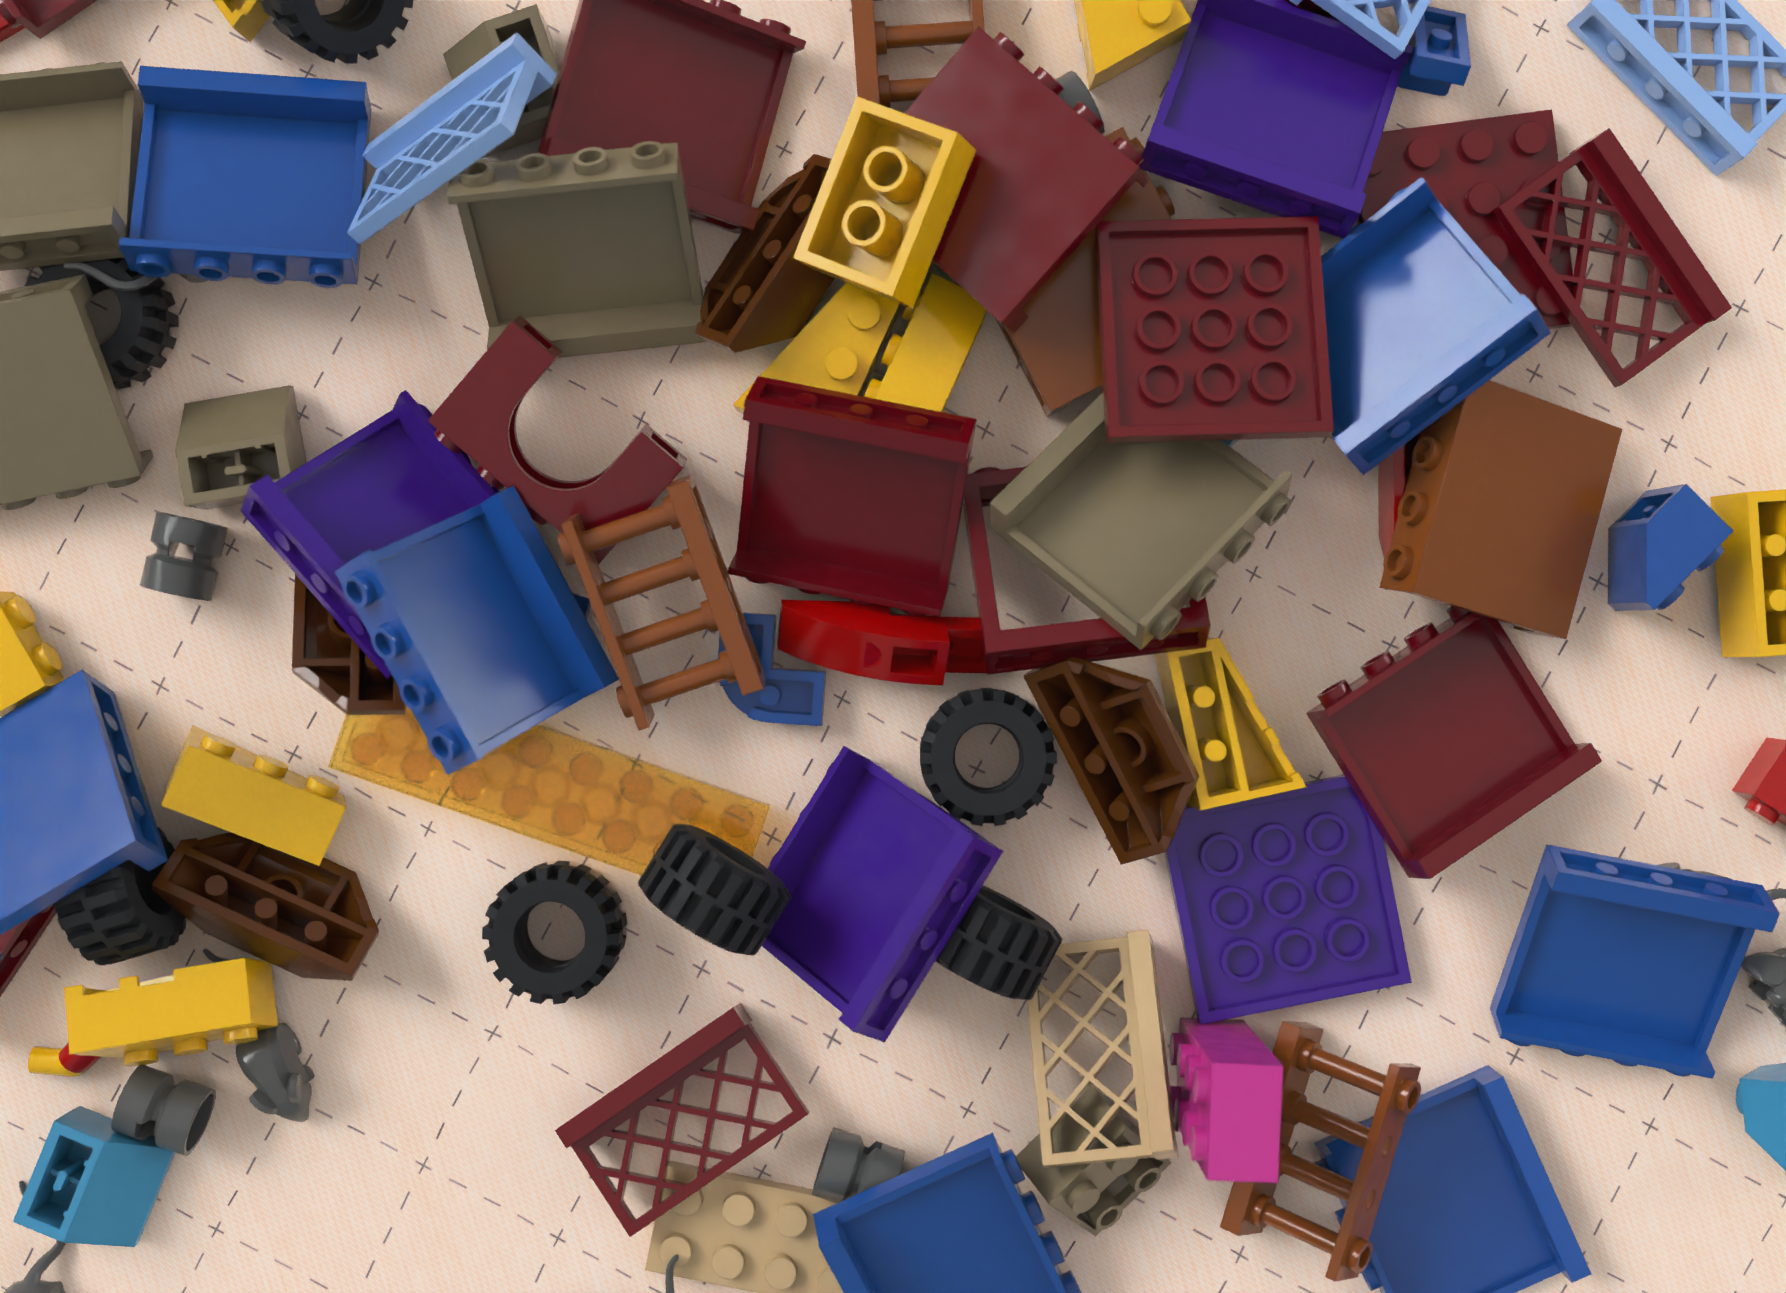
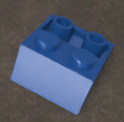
M1687 484L1645 491L1608 528V604L1615 611L1655 610L1656 608L1663 610L1667 608L1684 592L1685 588L1681 583L1695 569L1697 571L1706 569L1722 555L1724 548L1720 544L1733 530Z

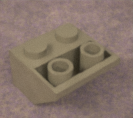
M537 4L484 21L443 54L451 79L454 80L517 32L557 73L553 85L524 106L514 134L481 158L542 138L561 64L548 25Z
M288 385L184 404L175 453L185 506L208 510L243 504L248 488L254 482L266 475L276 482L307 463L293 386Z
M1090 1084L1071 1109L1095 1128L1114 1102ZM1121 1109L1101 1133L1116 1147L1141 1145L1139 1128ZM1068 1114L1052 1132L1054 1153L1076 1151L1090 1134ZM1040 1134L1016 1156L1021 1169L1048 1204L1095 1237L1102 1230L1113 1226L1120 1219L1123 1209L1141 1192L1151 1189L1159 1181L1161 1173L1171 1164L1169 1159L1156 1160L1155 1157L1044 1168L1042 1166ZM1096 1139L1088 1150L1107 1147Z

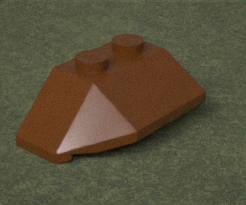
M813 154L804 163L803 170L788 177L762 201L758 207L760 211L755 230L740 234L705 287L700 309L701 321L697 324L695 334L702 340L737 353L794 338L811 318L813 311L835 278L820 273L793 257L831 163V158Z
M295 574L292 673L346 715H405L406 705L401 698L399 687L393 676L387 679Z
M1073 656L1027 672L1023 677L1120 864L1165 853L1171 846L1199 779V774L1152 681Z
M231 832L197 840V838L181 840L151 885L153 891L204 933L302 978L352 981L379 935L378 927L372 917L356 872L324 857L320 866Z

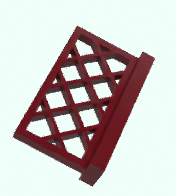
M1610 128L1584 142L1569 153L1567 157L1493 209L1499 221L1614 388L1626 383L1703 325L1717 320L1732 309L1719 287ZM1574 165L1577 166L1588 182L1585 200L1560 196L1563 174ZM1550 183L1549 194L1538 192ZM1526 200L1547 204L1543 231L1527 229L1513 209ZM1558 206L1583 211L1579 238L1554 234ZM1595 213L1611 216L1618 226L1615 245L1591 241ZM1535 241H1541L1540 247ZM1552 244L1577 248L1573 276L1559 274L1551 265ZM1589 251L1614 255L1609 283L1585 279ZM1626 258L1641 260L1647 268L1646 290L1621 285ZM1566 285L1571 286V292L1568 290ZM1659 287L1663 293L1658 292ZM1583 288L1608 293L1603 321L1588 318L1581 309ZM1620 295L1644 299L1640 327L1616 323ZM1656 302L1671 304L1684 324L1671 333L1652 330ZM1596 329L1602 330L1601 336ZM1614 333L1638 337L1635 360L1624 368L1621 367L1611 352ZM1650 339L1659 341L1649 349Z
M741 1003L719 1016L555 1130L566 1149L570 1146L572 1147L629 1237L639 1232L810 1113L751 1025L752 1019ZM744 1039L757 1057L754 1079L724 1073L728 1050ZM719 1057L717 1071L703 1069V1067ZM763 1067L773 1082L761 1080ZM696 1075L715 1079L709 1109L680 1103L684 1081L690 1076ZM723 1081L752 1087L747 1116L717 1111ZM675 1087L672 1101L658 1099ZM759 1089L780 1092L792 1109V1112L777 1122L754 1118ZM648 1105L671 1110L665 1139L636 1134L640 1111ZM678 1112L708 1117L702 1147L673 1141ZM631 1118L628 1132L615 1129ZM715 1119L745 1125L741 1147L733 1153L710 1149ZM752 1126L766 1129L750 1140ZM603 1136L626 1140L621 1170L601 1166L589 1146ZM634 1142L663 1148L658 1177L629 1171ZM671 1150L701 1155L697 1177L691 1182L684 1183L666 1179ZM708 1157L721 1160L706 1170ZM609 1177L619 1178L617 1189ZM627 1180L656 1186L652 1208L637 1219L624 1201ZM664 1188L677 1190L662 1201Z

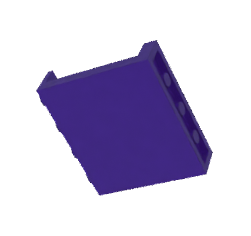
M1198 0L1142 154L1144 160L1140 163L1139 167L1142 170L1279 217L1318 216L1319 231L1345 238L1350 233L1361 213L1366 194L1363 191L1401 73L1414 47L1407 45L1403 53L1396 59H1393L1337 18L1324 17L1294 7L1285 0Z
M406 390L399 394L390 412L280 480L274 482L266 475L251 484L241 508L242 514L387 679L392 674L383 658L374 650L371 636L354 606L347 601L343 593L342 584L334 571L370 549L372 552L477 506L500 492L499 489L488 484L472 466L468 454L464 451L460 454L454 453L436 438L434 432L437 428L428 422L432 413L424 405L418 404Z
M843 746L834 762L829 766L825 777L807 806L801 811L797 822L781 848L770 862L768 869L782 880L792 897L765 939L762 947L841 1011L842 1015L838 1020L851 1031L885 1042L1002 855L1003 850L876 762Z

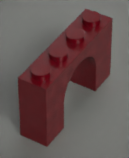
M520 315L511 321L430 417L428 422L437 428L434 435L449 450L457 454L464 451L479 464L477 471L492 486L503 490L505 486L507 488L514 486L531 518L541 525L549 522L560 533L564 532L561 523L569 516L578 513L581 516L585 530H589L647 510L680 473L687 461L685 456L647 424L644 425L604 471L585 480L564 481L547 476L535 468L522 452L516 433V418L520 404L530 389L563 351ZM616 544L594 551L598 564L602 562Z

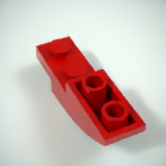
M781 600L777 647L778 650L801 660L856 676L922 685L943 686L945 673H987L979 617L891 615L890 607L877 604L860 605L853 601Z

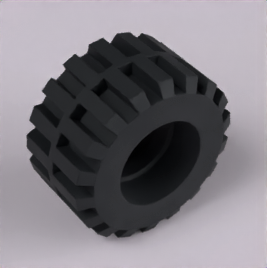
M315 0L260 1L265 13L275 19L272 24L281 33L289 37L290 40L324 60L334 63L337 58L345 64L357 63L358 54L367 60L379 56L376 47L380 44L389 49L397 41L391 35L395 28L398 27L404 31L409 21L402 16L404 7L413 8V0H349L342 9L331 14L320 15Z
M125 258L78 262L94 267L112 278L123 282L134 281L143 276L137 271H130ZM64 264L41 266L39 268L43 273L39 278L29 276L24 286L85 274L93 296L109 289L115 292L121 308L120 322L112 337L99 345L115 388L131 387L130 379L139 382L149 379L152 376L148 368L154 366L161 369L167 361L161 355L165 347L174 349L177 338L169 336L170 327H179L178 315L169 312L168 308L176 303L172 293L161 289L166 284L161 278H157L148 286L138 290L121 291L108 287L94 276L82 270L66 269L63 266Z
M992 688L967 690L958 693L957 696L949 701L946 700L939 706L937 712L930 717L920 743L922 776L933 799L939 806H943L949 811V814L959 820L962 818L970 821L972 825L983 826V823H993L994 826L1006 824V821L1016 817L1019 820L1027 815L1026 811L1034 804L1038 806L1045 798L1043 793L1047 786L1051 787L1055 776L1053 768L1054 764H1057V752L1054 750L1052 731L1044 721L1045 718L1026 700L1005 690ZM981 724H993L1006 729L1014 737L1019 749V762L1014 774L1006 782L991 788L978 787L966 781L959 773L955 762V750L960 738L969 729Z
M673 824L638 881V885L647 899L670 919L711 944L743 955L757 954L792 897L782 880L757 860L723 839L703 829L686 824Z
M158 827L167 859H169L175 849L172 843H169L165 833ZM128 859L53 904L61 929L67 934L68 941L73 948L79 949L82 957L88 961L94 960L96 965H111L166 949L179 941V935H182L186 928V917L153 891L151 886L166 862L147 871Z
M557 861L549 865L545 862L536 865L506 884L496 894L498 896L496 901L489 905L485 915L489 917V923L482 927V939L489 940V947L484 950L487 962L495 960L498 969L493 974L498 981L501 982L504 978H507L513 984L509 991L519 997L523 992L531 994L530 1002L542 1004L546 999H553V1005L566 1003L569 998L574 996L577 1000L588 994L593 987H597L620 957L618 956L625 946L627 937L623 935V928L627 925L626 913H621L618 906L622 900L618 892L612 894L606 887L610 882L602 874L598 878L590 874L591 868L583 864L577 867L569 866L570 861ZM543 902H557L569 907L578 915L585 931V944L582 951L575 958L570 960H554L544 956L534 947L528 934V918L535 906Z
M982 885L936 959V962L960 977L991 992L1011 999L1031 1000L1063 939L1057 930L1045 919L1014 900Z

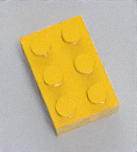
M856 97L793 258L820 273L913 308L976 149L955 131Z

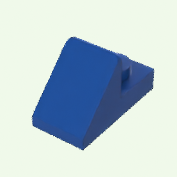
M1428 6L1407 44L1414 48L1401 73L1397 86L1428 94L1446 96L1451 84L1464 86L1471 68L1466 14Z

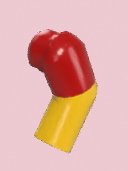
M68 1043L62 1049L35 1046L28 1058V1071L35 1074L76 1077L84 1074L101 1057L69 1054Z

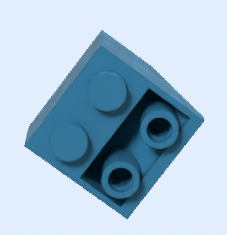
M78 1106L54 1120L13 1222L63 1243L135 1247L139 1243L176 1152L156 1146L155 1136L153 1135L142 1141L113 1131L112 1118L83 1106Z

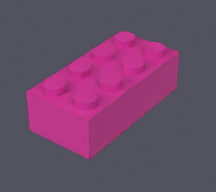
M1180 1017L1179 1033H1171L1170 1064L1177 1065V1086H1170L1175 1130L1176 1132H1181L1183 1145L1190 1148L1191 1160L1197 1161L1207 1180L1278 1183L1283 1065L1244 1020L1226 1019L1200 1024L1197 1018Z

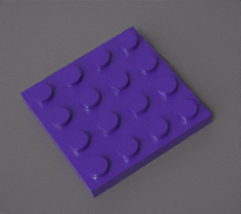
M1345 775L1304 782L1305 788L1200 811L1189 806L1186 807L1171 846L1164 854L1196 1016L1200 1024L1412 983L1384 839Z

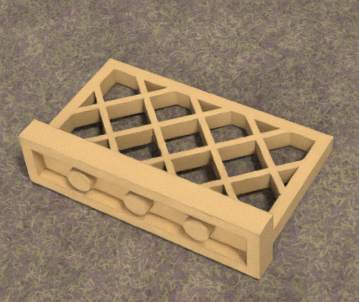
M1149 930L1127 932L1126 937L1060 944L1053 959L1061 960L1073 971L1054 994L1040 984L1033 998L1027 1000L1042 1166L1049 1168L1155 1157L1156 1160L1178 1158L1154 946ZM1119 952L1121 972L1108 988L1085 971L1098 954ZM1084 956L1078 965L1068 958ZM1080 976L1102 993L1083 1018L1061 1001ZM1122 984L1125 1002L1115 995V992ZM1039 992L1049 999L1042 1009L1040 1008ZM1109 1000L1125 1011L1127 1016L1126 1027L1113 1042L1090 1024ZM1056 1006L1079 1023L1059 1048L1043 1036L1042 1029L1043 1021ZM1085 1030L1108 1047L1089 1072L1066 1054ZM1128 1037L1131 1057L1120 1048ZM1044 1045L1054 1052L1047 1063ZM1115 1053L1132 1066L1133 1080L1119 1097L1096 1079ZM1061 1059L1084 1077L1065 1102H1062L1048 1090L1047 1081L1048 1075ZM1090 1084H1093L1114 1102L1095 1128L1071 1109ZM1134 1092L1137 1112L1126 1104ZM1049 1099L1060 1108L1052 1119ZM1121 1108L1138 1121L1141 1145L1116 1147L1101 1134ZM1068 1114L1090 1134L1076 1151L1054 1153L1052 1132ZM1096 1139L1107 1147L1088 1150Z

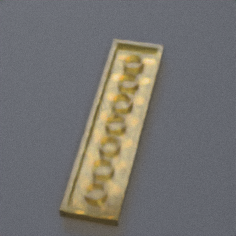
M407 706L405 715H346L328 768L641 876L673 824H686L703 829L753 858L771 804L540 724L485 754V757L447 775L440 761L432 754L427 737L412 710Z

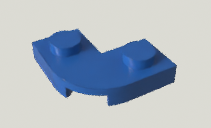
M743 612L764 669L766 680L763 689L742 696L737 681L729 683L727 679L719 681L720 686H723L730 701L739 710L747 714L749 718L760 722L822 726L826 671L773 668L777 614ZM720 633L718 659L719 653L726 651Z

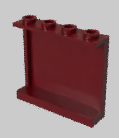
M579 0L537 153L554 156L573 154L589 147L610 150L629 148L646 141H655L661 144L677 142L690 218L735 234L754 231L760 209L752 207V201L792 56L794 53L805 48L806 41L790 35L791 28L781 22L771 19H761L760 22L741 16L742 10L740 7L724 0H710L709 3L703 0Z
M978 26L904 114L955 131L976 149L933 261L1001 324L1015 333L1029 317L1021 310L1132 184L1136 181L1144 188L1149 180L1139 167L1144 158L1136 149L1120 136L1114 143H1111L1098 131L1104 123L1087 106L1079 101L1071 108L1059 97L1064 88L1047 71L1039 66L1034 73H1031L1019 62L1025 54L1008 37L1000 32L993 39Z
M758 376L744 402L743 420L749 421L737 551L728 567V573L745 577L753 583H775L797 588L807 594L824 593L848 598L860 605L877 604L902 609L904 612L914 616L931 615L940 617L949 589L977 419Z
M1452 606L1446 610L1450 617L1448 620L1437 627L1431 622L1414 630L1404 638L1407 647L1393 656L1389 651H1386L1370 659L1360 667L1364 673L1363 676L1349 685L1344 679L1326 688L1317 695L1321 703L1306 713L1408 878H1433L1602 762L1592 743H1574L1499 621Z

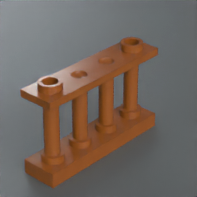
M851 0L857 96L891 108V102L915 101L935 77L889 80V75H878L877 55L887 54V49L964 44L978 26L985 31L983 0H969L970 21L886 26L885 21H874L873 1L883 0Z
M693 474L672 481L667 487L669 496L662 499V505L589 530H585L581 516L578 513L569 516L561 523L564 532L558 534L559 545L567 564H576L621 682L622 686L616 688L621 710L626 718L634 717L639 731L649 728L655 716L651 704L725 679L729 683L737 681L742 696L763 689L766 680L764 669ZM671 525L673 530L682 529L688 548L681 551V557L605 582L594 551ZM690 577L692 582L700 579L707 600L700 602L701 608L624 633L613 604L614 602ZM707 628L711 633L719 630L726 651L719 653V659L643 684L632 655L633 653Z
M1282 1021L1272 1052L1283 1065L1278 1179L1281 1175L1286 1174L1348 1203L1339 1232L1337 1233L1277 1206L1276 1200L1273 1198L1277 1183L1233 1181L1220 1228L1237 1236L1262 1233L1263 1228L1267 1225L1331 1254L1325 1275L1326 1278L1334 1282L1357 1278L1358 1274L1362 1273L1367 1267L1372 1255L1373 1245L1369 1238L1406 1116L1414 1110L1420 1097L1421 1085L1417 1080L1421 1067L1411 1063H1390L1387 1074L1384 1075L1324 1051L1320 1043L1324 1029L1307 1022ZM1318 1071L1379 1096L1371 1127L1369 1128L1307 1102V1097L1304 1093L1310 1074ZM1301 1122L1364 1149L1355 1180L1292 1154L1289 1143L1294 1126Z

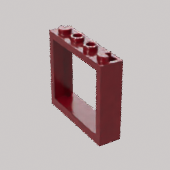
M985 467L967 475L963 509L987 675L1038 669L1070 656L1094 662L1206 648L1211 624L1205 597L1198 602L1191 598L1185 604L1186 608H1182L1179 611L1182 615L1174 629L1162 640L1154 637L1142 650L1137 648L1102 618L1000 630L982 507L990 506V502L1026 467L1004 470L996 467Z

